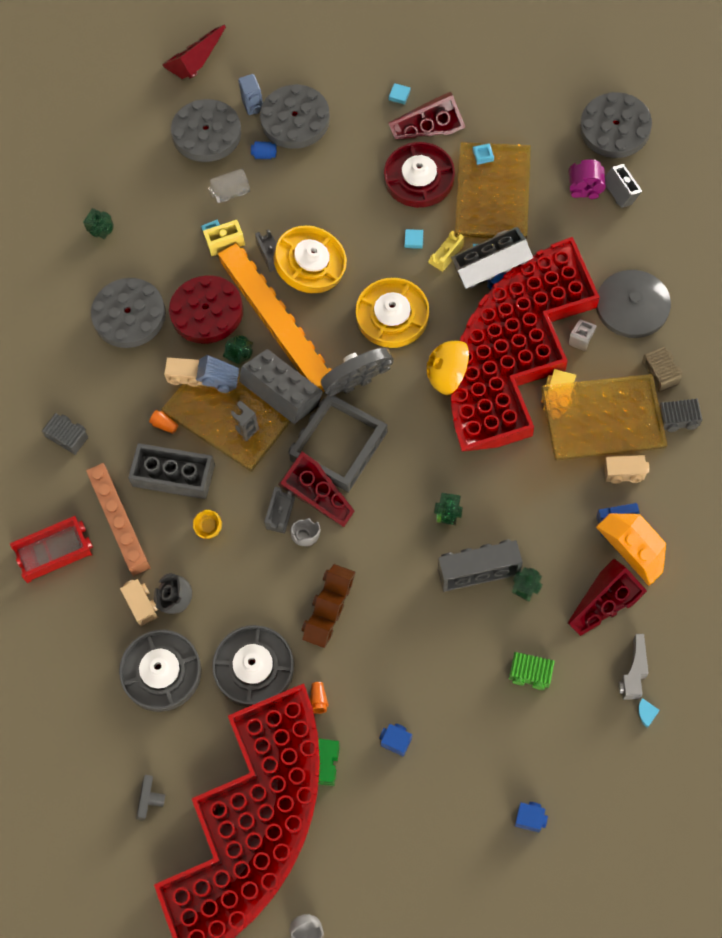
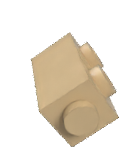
M167 358L164 373L167 383L173 385L188 384L190 386L203 385L202 382L196 380L199 360Z
M645 455L606 457L604 462L605 481L613 484L623 481L641 482L645 479L646 474L649 473V462H646Z
M138 579L135 581L130 580L120 588L140 627L158 618L155 611L159 609L155 607L154 600L149 601L147 595L150 592L145 583L140 584Z

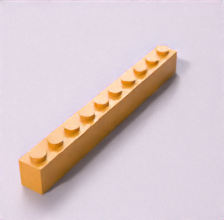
M235 243L218 253L221 265L297 371L325 392L320 381L332 369H327L321 354L317 355L314 351L313 343L310 340H306L303 329L295 325L296 321L292 314H287L284 303L281 300L278 301L273 288L266 285L265 277L262 273L258 274L255 263L252 260H248V255L244 248H240Z

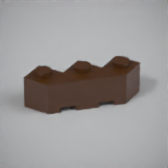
M333 564L330 570L325 571L323 581H325L324 588L319 595L316 594L312 603V606H314L313 615L303 623L301 631L304 634L302 640L323 648L326 647L334 632L333 627L336 621L339 620L343 610L344 600L350 593L355 571Z

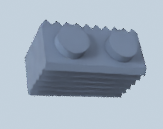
M250 74L239 78L241 98L247 114L259 113L263 100L255 75Z
M206 355L199 359L196 380L202 382L204 386H212L218 388L219 392L228 393L237 387L239 368Z

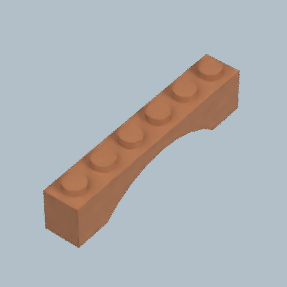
M102 463L86 470L131 574L135 576L151 569L105 464Z

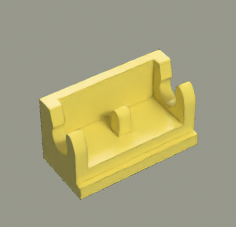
M452 230L449 233V237L435 254L433 253L430 256L428 263L443 272L452 262L451 257L458 254L464 247V236L460 234L457 238Z

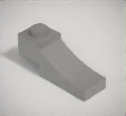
M644 634L635 635L633 639L631 668L628 675H623L618 683L619 693L623 694V700L640 699L643 694L641 679H646L649 674Z

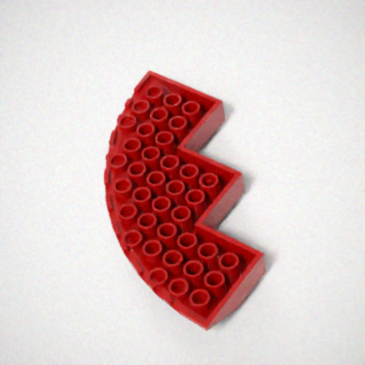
M573 237L551 244V247L536 252L533 255V259H530L526 264L513 267L498 283L493 285V288L481 299L477 309L469 318L464 333L460 338V341L465 342L468 346V365L460 385L451 394L454 428L462 452L498 448L533 436L534 425L518 386L553 375L554 369L566 371L568 360L551 322L596 309L600 299Z
M304 683L228 715L250 773L191 798L214 858L154 884L172 938H235L258 917L277 894L291 872L304 845L313 818L319 784L320 757L318 732L313 708ZM218 808L225 810L221 816L216 815Z

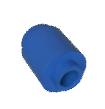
M255 141L254 145H251V155H254V159L276 158V144Z

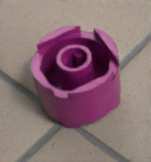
M587 159L581 160V164L576 165L574 163L569 167V187L573 198L588 197L589 199H597L599 194L605 190L604 166H601V162Z

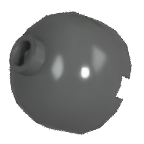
M172 573L166 574L159 581L161 583L159 589L155 588V607L168 614L183 612L192 599L191 585L182 576Z

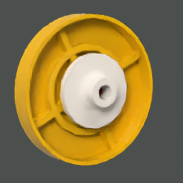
M298 226L286 231L278 240L273 258L279 276L291 287L306 293H322L335 287L341 280L347 264L346 254L340 242L329 232L314 226Z
M401 278L381 279L370 284L360 294L356 304L357 325L361 333L376 345L387 348L406 346L417 340L425 331L429 321V303L423 291L414 283Z

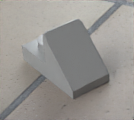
M580 319L570 334L569 345L586 351L597 325Z

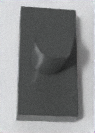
M150 775L143 777L136 815L137 820L144 821L146 819L148 805L164 806L165 794L151 792L153 776Z

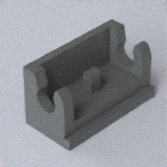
M266 230L267 234L265 236H261L260 232L255 233L257 246L269 271H274L276 268L273 258L277 243L270 230Z
M239 401L237 406L241 411V415H237L234 411H231V414L239 423V426H235L236 431L243 436V440L247 441L259 430L256 413L242 401Z
M279 487L274 488L264 522L267 530L285 534L295 501L291 491L288 490L287 493H284Z

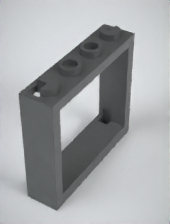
M328 394L326 398L320 401L317 412L310 416L307 427L302 428L297 442L290 446L288 451L289 457L292 462L296 460L331 406L374 428L375 431L345 477L320 464L323 471L332 480V483L349 493L384 439L388 428L386 423Z

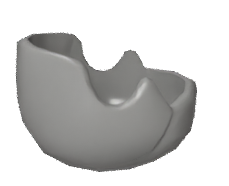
M310 518L294 522L290 529L292 540L299 546L308 547L313 545L320 536L319 522L314 523Z
M304 914L297 916L290 924L289 932L291 938H322L324 935L321 922L314 915Z

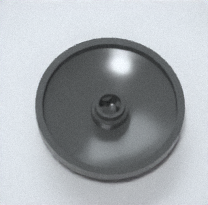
M625 270L611 275L603 282L598 291L600 299L596 310L602 323L612 332L623 337L641 338L657 332L665 324L670 312L671 300L665 285L655 276L644 271Z

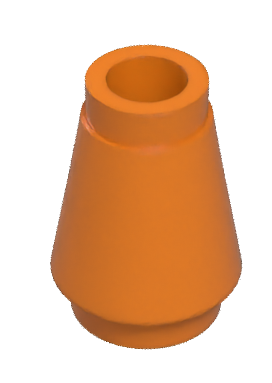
M155 410L149 420L152 427L174 434L179 426L162 410Z
M322 682L311 684L310 702L314 714L325 713L329 706Z

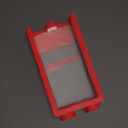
M73 516L10 543L11 548L16 554L17 564L23 572L21 574L22 578L26 583L84 557L92 556L90 549L93 548L90 538H86L84 535L86 528L82 520L78 521L76 516Z

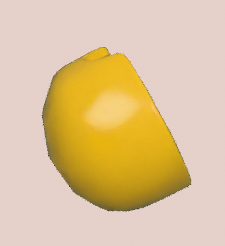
M211 510L199 512L193 520L195 533L203 539H211L217 536L222 529L221 517Z

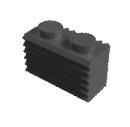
M624 164L610 168L609 172L605 175L606 188L616 199V203L621 208L632 205L642 192Z
M697 398L662 402L658 407L661 430H668V432L677 431L679 428L692 430L700 426L702 422Z
M55 413L42 429L46 438L75 455L88 439V435L85 432L86 429L79 423L73 424L64 414L60 416Z

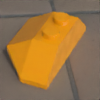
M610 513L596 526L648 586L663 573L666 543L640 514Z

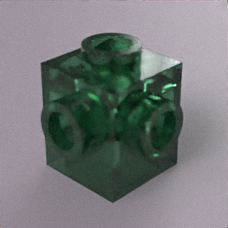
M94 208L91 209L83 221L86 231L94 237L103 239L112 232L114 227L111 216L108 213L100 212Z
M242 335L228 339L225 344L223 357L240 364L251 357L253 342Z
M441 493L440 502H436L434 514H437V522L456 525L457 518H461L463 507L460 506V495Z
M524 567L522 572L518 571L513 579L515 584L512 593L530 602L534 593L538 595L543 586L540 583L542 576L539 575L540 573L537 570Z

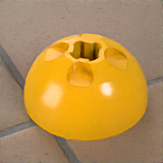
M444 342L437 346L429 356L426 367L428 379L431 385L443 395H451L458 388L465 375L469 359V350L465 342Z

